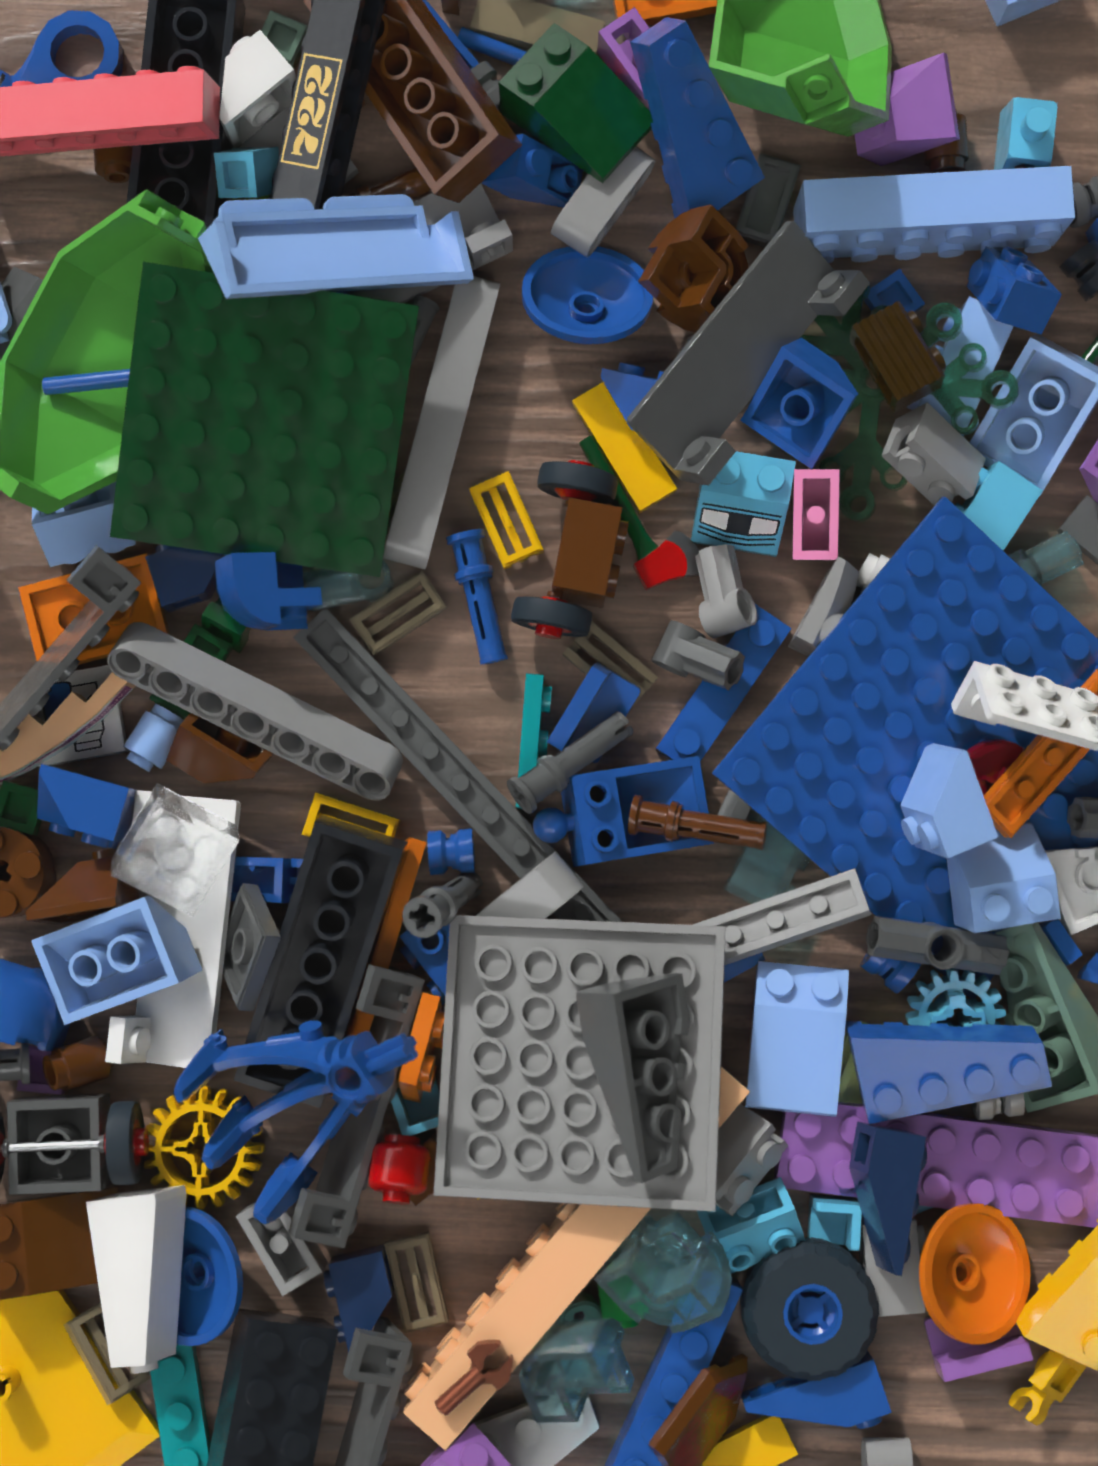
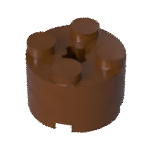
M0 828V868L2 865L8 866L6 871L12 875L9 881H1L3 875L0 873V918L26 915L25 912L56 882V870H54L49 847L35 835L9 828Z

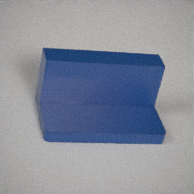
M596 662L590 668L548 738L547 743L562 751L565 747H568L608 719L614 712H621L626 717L641 693L640 687ZM603 755L594 760L593 763L599 762Z

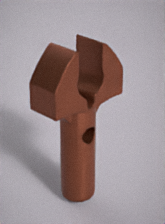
M481 1340L467 1351V1356L471 1359L470 1370L435 1401V1406L441 1414L448 1415L482 1384H492L499 1391L509 1382L513 1362L512 1354L499 1367L482 1370L486 1356L492 1354L500 1347V1340Z

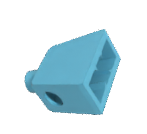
M1015 97L1001 110L994 170L1016 169L1015 166L1019 164H1024L1027 168L1050 167L1058 108L1056 102Z

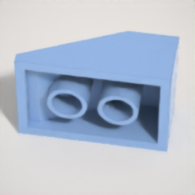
M1039 334L1031 336L970 441V444L986 458L984 465L989 467L1000 461L1044 491L1098 404V366Z
M758 961L747 1089L750 1093L746 1096V1108L837 1116L847 1014L849 970Z

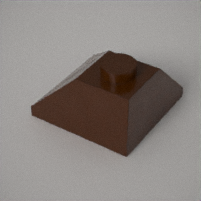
M190 713L179 725L166 761L205 784L252 779L274 753Z
M119 849L92 852L93 860L81 861L74 865L25 912L26 921L54 925L80 921L139 899L134 858L119 855Z

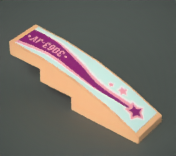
M112 672L89 700L78 693L71 692L46 722L40 717L28 714L17 727L20 732L13 743L6 750H0V785L3 780L10 781L21 776L71 746L102 721L133 690L135 685L121 679Z

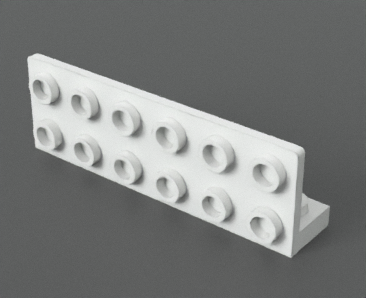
M974 661L951 703L955 715L991 725L999 723L1098 751V696L1085 688L1076 687L1072 689L1055 684L1043 676L1036 675L1030 677L1013 672L1001 664L988 665Z
M136 790L131 835L155 838L149 896L187 929L202 971L178 984L137 998L136 1015L110 1016L105 1062L117 1064L147 1062L186 1068L195 1054L204 1045V1040L211 1034L216 1033L241 810L240 801Z

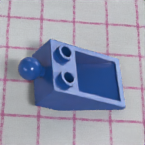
M699 756L571 775L567 788L561 792L564 813L557 808L548 807L540 810L533 820L534 833L543 842H558L568 833L573 867L714 844L712 841L681 836L678 840L671 842L666 841L665 836L644 832H638L636 836L628 834L629 813L635 795L642 796L644 801L670 805L672 801H676L684 805V810L709 813ZM593 786H596V799H598L599 803L594 802L590 797V790ZM602 830L604 831L603 841L606 843V847H602L597 841V836Z

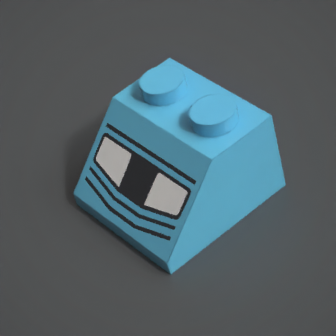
M736 451L709 486L700 484L691 541L709 546L729 544L738 551L776 557L789 507L796 461Z

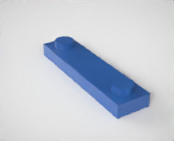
M755 604L757 609V622L755 625L736 631L726 646L741 652L745 656L743 662L744 671L738 683L734 684L729 690L702 680L656 747V750L670 760L699 756L701 761L792 628Z

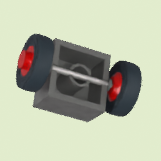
M110 1093L19 1097L7 1102L8 1138H6L4 1122L0 1113V1183L4 1173L5 1160L8 1157L9 1195L101 1191L112 1183L116 1185H132L139 1183L141 1179L145 1156H147L149 1150V1134L147 1128H145L141 1106L136 1101H119L112 1103L110 1107Z

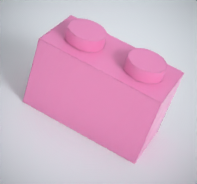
M794 469L793 560L837 559L840 469Z

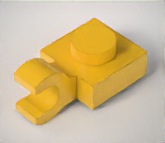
M1050 1349L1041 1355L1036 1362L1035 1371L1029 1378L1033 1386L1022 1387L1014 1391L1008 1404L1021 1411L1027 1402L1032 1401V1409L1027 1414L1026 1419L1038 1426L1046 1419L1048 1410L1054 1400L1060 1403L1063 1401L1087 1366Z

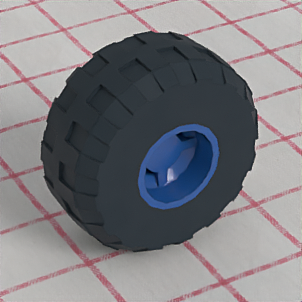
M805 1238L804 1241L797 1243L795 1247L789 1248L787 1246L777 1252V1254L773 1253L766 1259L763 1258L757 1264L752 1265L747 1273L740 1298L741 1318L751 1345L768 1365L794 1379L820 1381L821 1379L836 1377L845 1373L847 1369L858 1363L866 1354L865 1352L871 1342H873L877 1332L879 1303L876 1299L875 1288L870 1277L866 1275L864 1267L850 1252L824 1239Z

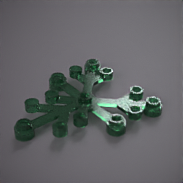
M870 284L847 313L842 316V324L834 316L818 315L814 319L827 337L801 336L827 355L843 356L854 369H843L858 393L857 398L846 415L862 403L858 438L836 456L825 458L818 467V469H826L830 464L839 465L841 483L846 477V470L854 465L852 486L847 487L839 498L841 512L854 522L868 520L876 510V498L870 491L873 466L880 473L881 483L888 490H901L908 481L903 476L897 484H889L886 481L887 473L895 468L882 457L884 449L876 441L880 406L885 398L878 388L871 389L867 386V381L871 375L849 340L852 326L861 320L863 300L870 293ZM946 302L936 304L929 310L926 316V327L921 335L928 348L938 341L947 342L959 336L963 329V318L960 310L955 305ZM880 305L875 307L871 311L869 317L872 314H876L878 311L885 309L887 306ZM949 317L954 321L953 327L949 331H940L937 328L938 322L942 318ZM969 343L961 349L959 356L946 366L947 370L943 372L945 378L941 388L930 394L936 398L949 414L953 428L962 435L971 434L977 429L979 417L977 412L972 407L965 406L959 397L984 399L989 406L995 409H1005L1014 404L1019 395V386L1016 378L1005 370L993 371L984 380L962 378L968 372L975 373L982 370L987 363L985 349L977 343ZM970 351H978L982 357L979 363L969 365L965 362L966 354ZM999 384H1004L1010 389L1009 394L1003 399H997L992 395L994 387ZM970 413L973 416V422L969 427L962 428L957 425V418L960 414ZM863 497L866 499L867 506L862 512L852 511L851 504L855 498Z

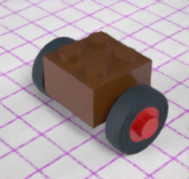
M579 460L545 462L539 470L537 487L549 495L565 500L564 505L567 507L552 582V591H547V596L540 598H515L511 621L522 627L535 630V635L545 638L561 639V636L583 637L587 636L590 631L592 612L569 602L603 608L605 597L614 599L620 565L612 564L613 554L622 556L629 522L620 520L622 507L607 505L612 503L616 496L618 478L615 475L596 468L591 463Z

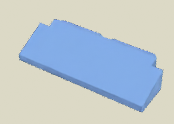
M404 194L331 197L324 203L323 209L314 210L313 204L305 198L230 200L224 202L219 207V216L198 238L226 299L307 294L321 290L343 292L468 284L474 280L459 211H451L436 224L427 225L423 205L414 206L412 199Z

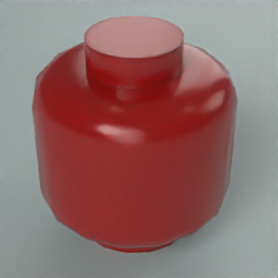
M385 1135L384 1142L377 1143L374 1146L369 1167L368 1185L374 1191L383 1193L382 1202L410 1204L411 1196L420 1195L427 1190L431 1155L426 1147L420 1145V1138L407 1135Z

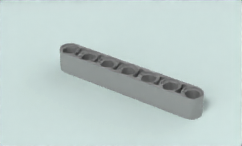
M473 276L474 280L468 284H455L383 554L384 559L421 569H426L501 284Z
M142 622L129 624L108 655L107 663L109 668L121 679L366 799L376 801L385 799L390 794L402 767V754L393 745L151 625Z

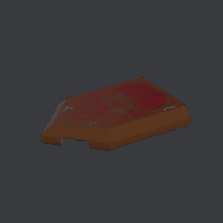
M742 1353L730 1358L726 1366L719 1367L714 1364L701 1370L649 1442V1446L662 1466H701L736 1417L748 1370V1356Z

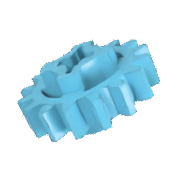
M955 968L946 970V976L940 977L933 969L930 971L932 979L930 984L927 985L919 980L915 983L921 993L920 996H908L907 998L909 1005L915 1009V1011L905 1014V1019L909 1025L930 1026V1023H948L949 1026L972 1027L973 1024L1001 1025L996 1019L1006 1016L1003 1006L995 1004L1002 997L996 988L989 989L991 982L987 976L983 974L975 980L974 971L964 970L962 975H958ZM963 989L977 994L982 999V1002H978L977 999L966 998ZM940 994V996L934 1002H932L933 999ZM960 1008L962 1012L957 1013V1020L950 1021L949 1018L953 1017L954 1009Z

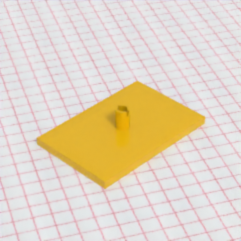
M64 1290L0 1300V1466H121L160 1436L157 1422L134 1390L113 1403L106 1404L63 1325L80 1315ZM81 1324L80 1326L116 1390L118 1386L86 1327L84 1324ZM4 1380H8L6 1385L2 1383Z

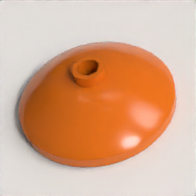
M978 1203L958 1205L940 1216L930 1229L923 1244L919 1262V1283L923 1302L936 1326L944 1334L958 1342L982 1345L994 1342L1006 1335L1016 1324L1019 1315L1026 1305L1029 1294L1031 1271L1026 1244L1013 1221L1009 1217L1003 1216L1002 1211Z

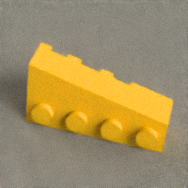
M1097 1225L1083 1241L1079 1239L1068 1251L1070 1256L1052 1275L1049 1272L1037 1285L1039 1290L1026 1303L1016 1321L1025 1338L1098 1371Z

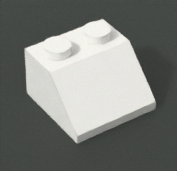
M261 30L251 37L245 36L238 40L231 48L230 54L225 58L219 119L232 149L239 147L291 105L292 86L297 79L295 71Z

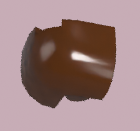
M711 204L693 208L669 222L652 241L648 250L653 256L638 282L660 303L656 312L678 327L696 333L748 269L744 250L749 246L741 234Z

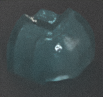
M678 1211L657 1221L651 1215L643 1218L603 1264L594 1279L623 1312L634 1321L639 1323L644 1318L658 1325L669 1326L672 1333L687 1331L720 1317L728 1300L732 1282L729 1261L723 1246L714 1233L710 1232L700 1237Z
M614 1318L569 1319L553 1324L530 1350L525 1358L519 1379L521 1389L536 1423L578 1422L588 1394L631 1392L635 1379L621 1348L625 1331L619 1321Z

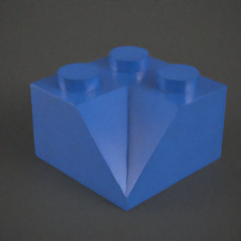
M41 764L38 776L37 819L50 822L49 831L74 837L76 831L83 833L82 842L104 848L117 849L119 842L132 844L134 835H131L136 790Z

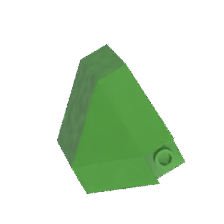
M717 0L709 68L729 102L847 137L889 121L892 46L880 0Z
M148 189L58 251L0 361V490L11 499L47 515L116 482L128 387L45 395L42 388L43 378L130 369L143 262L214 273L198 240L206 231L205 222L180 210Z

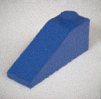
M868 1350L858 1363H855L845 1373L836 1377L833 1376L821 1379L820 1381H808L787 1376L743 1391L741 1395L747 1413L848 1428L854 1425L858 1429L875 1426L883 1420L882 1416L892 1413L875 1361Z

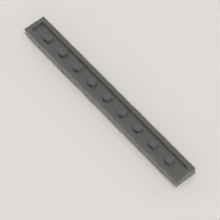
M326 607L307 624L308 629H301L293 637L520 879L555 852L549 843L541 841L535 835L532 825ZM567 864L584 887L554 911L553 914L560 920L622 922Z

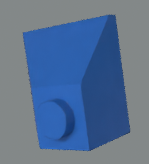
M801 337L781 347L740 421L810 469H813L857 398L858 393L836 360Z

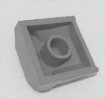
M838 556L830 569H828L788 647L809 657L820 642L832 632L841 617L850 608L860 572L848 561Z

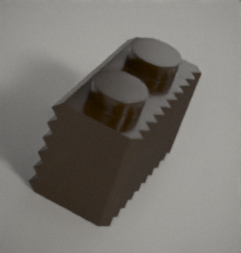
M896 301L893 305H889L876 314H872L869 318H864L861 322L854 324L849 339L893 413L940 389L945 378L943 372L947 370L946 363L939 350L935 347L929 349L921 337L924 329L917 314L913 310L906 312L900 301Z

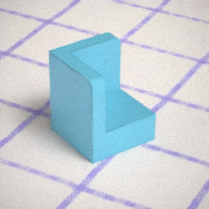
M243 147L214 153L219 198H258L271 194L273 188L272 177L279 161L278 147Z
M436 1078L431 1093L423 1092L421 1103L403 1099L400 1088H397L391 1103L402 1135L412 1136L438 1127L440 1089Z
M810 1194L807 1238L824 1239L837 1245H845L850 1251H859L862 1217L859 1202L853 1197Z

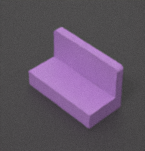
M931 1317L924 1319V1326L935 1369L944 1382L1033 1360L1029 1342L1020 1334L1017 1323L1000 1339L988 1344L974 1345L958 1342L950 1338L936 1326Z

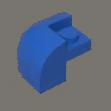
M275 552L231 553L214 563L216 587L223 609L240 625L265 631L308 629L307 611L322 606L321 587L304 588L302 566L276 562Z
M0 958V1042L15 1046L16 1042L29 1043L38 1046L37 1049L42 1051H54V1048L64 1045L70 1023L64 1025L42 967L30 968Z

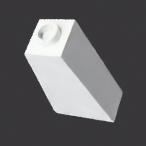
M185 1185L115 1193L86 1202L111 1368L130 1367L132 1374L144 1373L159 1368V1360L176 1354L186 1209Z

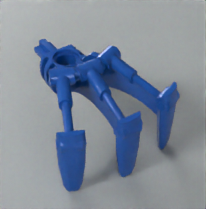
M308 1021L299 1026V1032L272 1036L267 1041L228 1047L227 1038L224 1036L222 1028L204 1040V1045L178 1078L174 1094L178 1103L184 1102L204 1087L218 1072L233 1067L281 1064L311 1069L286 1084L283 1091L254 1108L245 1095L231 1105L232 1108L218 1124L204 1147L202 1160L210 1170L220 1167L234 1156L252 1136L261 1130L260 1127L267 1118L311 1097L326 1093L333 1094L331 1098L337 1103L318 1127L319 1133L300 1159L292 1152L283 1159L267 1181L255 1203L253 1216L262 1224H268L279 1218L298 1200L301 1188L307 1189L314 1181L318 1172L311 1168L309 1164L326 1141L334 1138L351 1113L358 1117L369 1101L390 1088L395 1077L394 1068L418 1057V1053L414 1048L417 1042L413 1036L407 1038L406 1034L402 1033L378 1044L369 1031L338 1040L336 1037H324L320 1021Z

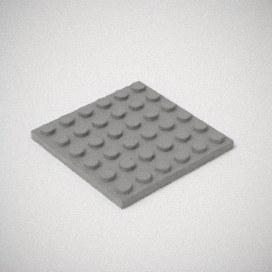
M456 915L449 928L434 1195L715 1212L726 927ZM682 973L689 1026L688 1035H681L679 1063L685 1064L684 1080L678 1079L675 1106L681 1111L677 1170L645 1183H637L583 1041L576 992L614 981Z

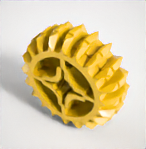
M205 1085L200 1089L198 1100L195 1094L183 1103H178L175 1095L168 1097L166 1103L170 1112L161 1107L153 1112L154 1117L162 1125L149 1123L145 1127L148 1130V1134L156 1137V1140L149 1141L148 1152H154L155 1157L146 1160L144 1168L151 1169L157 1166L160 1171L151 1179V1183L155 1186L165 1179L169 1184L168 1187L185 1185L186 1205H188L192 1195H194L195 1205L199 1210H203L207 1206L208 1195H210L212 1203L216 1208L221 1207L225 1203L223 1190L231 1199H237L241 1192L236 1182L245 1187L251 1186L254 1182L252 1176L245 1169L259 1171L262 1167V1162L250 1157V1155L259 1154L265 1150V1144L251 1142L250 1139L235 1154L238 1157L232 1172L222 1180L209 1183L210 1173L213 1169L210 1170L202 1160V1150L195 1149L194 1146L189 1145L201 1140V1134L202 1137H205V1144H207L215 1131V1118H212V1113L224 1118L232 1108L231 1105L242 1098L238 1096L230 1105H227L225 1102L228 1090L221 1088L217 1092L215 1099L212 1100L209 1085ZM197 1111V1121L194 1123L192 1135L190 1137H181L178 1140L170 1139L171 1132L177 1121L184 1114ZM262 1126L260 1127L261 1130L252 1137H256L263 1132ZM171 1154L183 1157L189 1161L192 1168V1177H195V1181L189 1179L177 1169Z

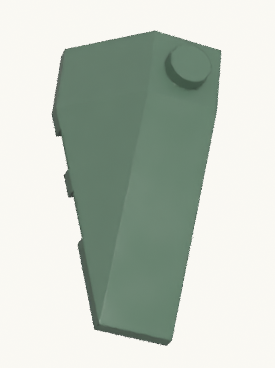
M1038 923L1009 927L996 932L995 934L1007 937V948L1009 949L1007 966L1002 969L999 975L1000 985L1006 990L1009 1013L1004 1016L1005 1025L1033 1026L1044 1044L1052 1087L1023 1092L1027 1113L1098 1094V1015Z

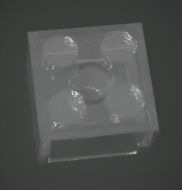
M156 783L111 859V876L194 917L239 842L237 826Z

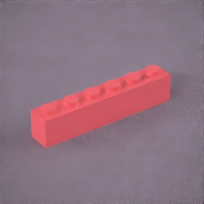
M183 66L178 68L177 72L159 73L154 70H140L136 72V75L120 77L102 73L95 75L94 79L87 80L59 77L55 78L53 83L42 84L16 81L12 86L0 87V157L219 139L220 86L204 69L195 66Z

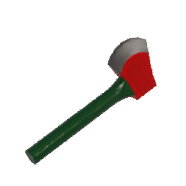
M593 435L579 442L589 463L593 464L596 468L615 475ZM618 480L617 492L612 505L622 507L620 520L629 522L627 533L632 540L637 557V562L633 564V568L645 590L647 591L672 580L697 576L699 573L695 555L699 551L694 542L683 533L674 531L658 546L646 532Z

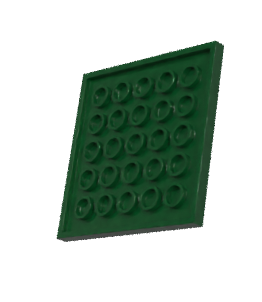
M143 262L110 537L228 555L231 553L275 552L276 562L380 577L419 306L323 290L307 294L226 299L215 274L212 272Z

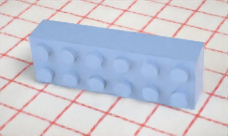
M1071 166L803 180L793 208V219L805 233V237L809 238L828 263L834 261V258L851 257L853 262H869L877 259V256L894 255L895 259L910 260L921 256V253L938 252L939 257L951 258L964 254V251L981 250L982 254L986 246L1002 251L1004 246L1024 248V251L1027 253H1040L1054 246L1075 219Z

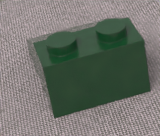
M555 23L549 27L498 82L502 115L602 184L652 129L651 123L653 120L648 108L587 44Z

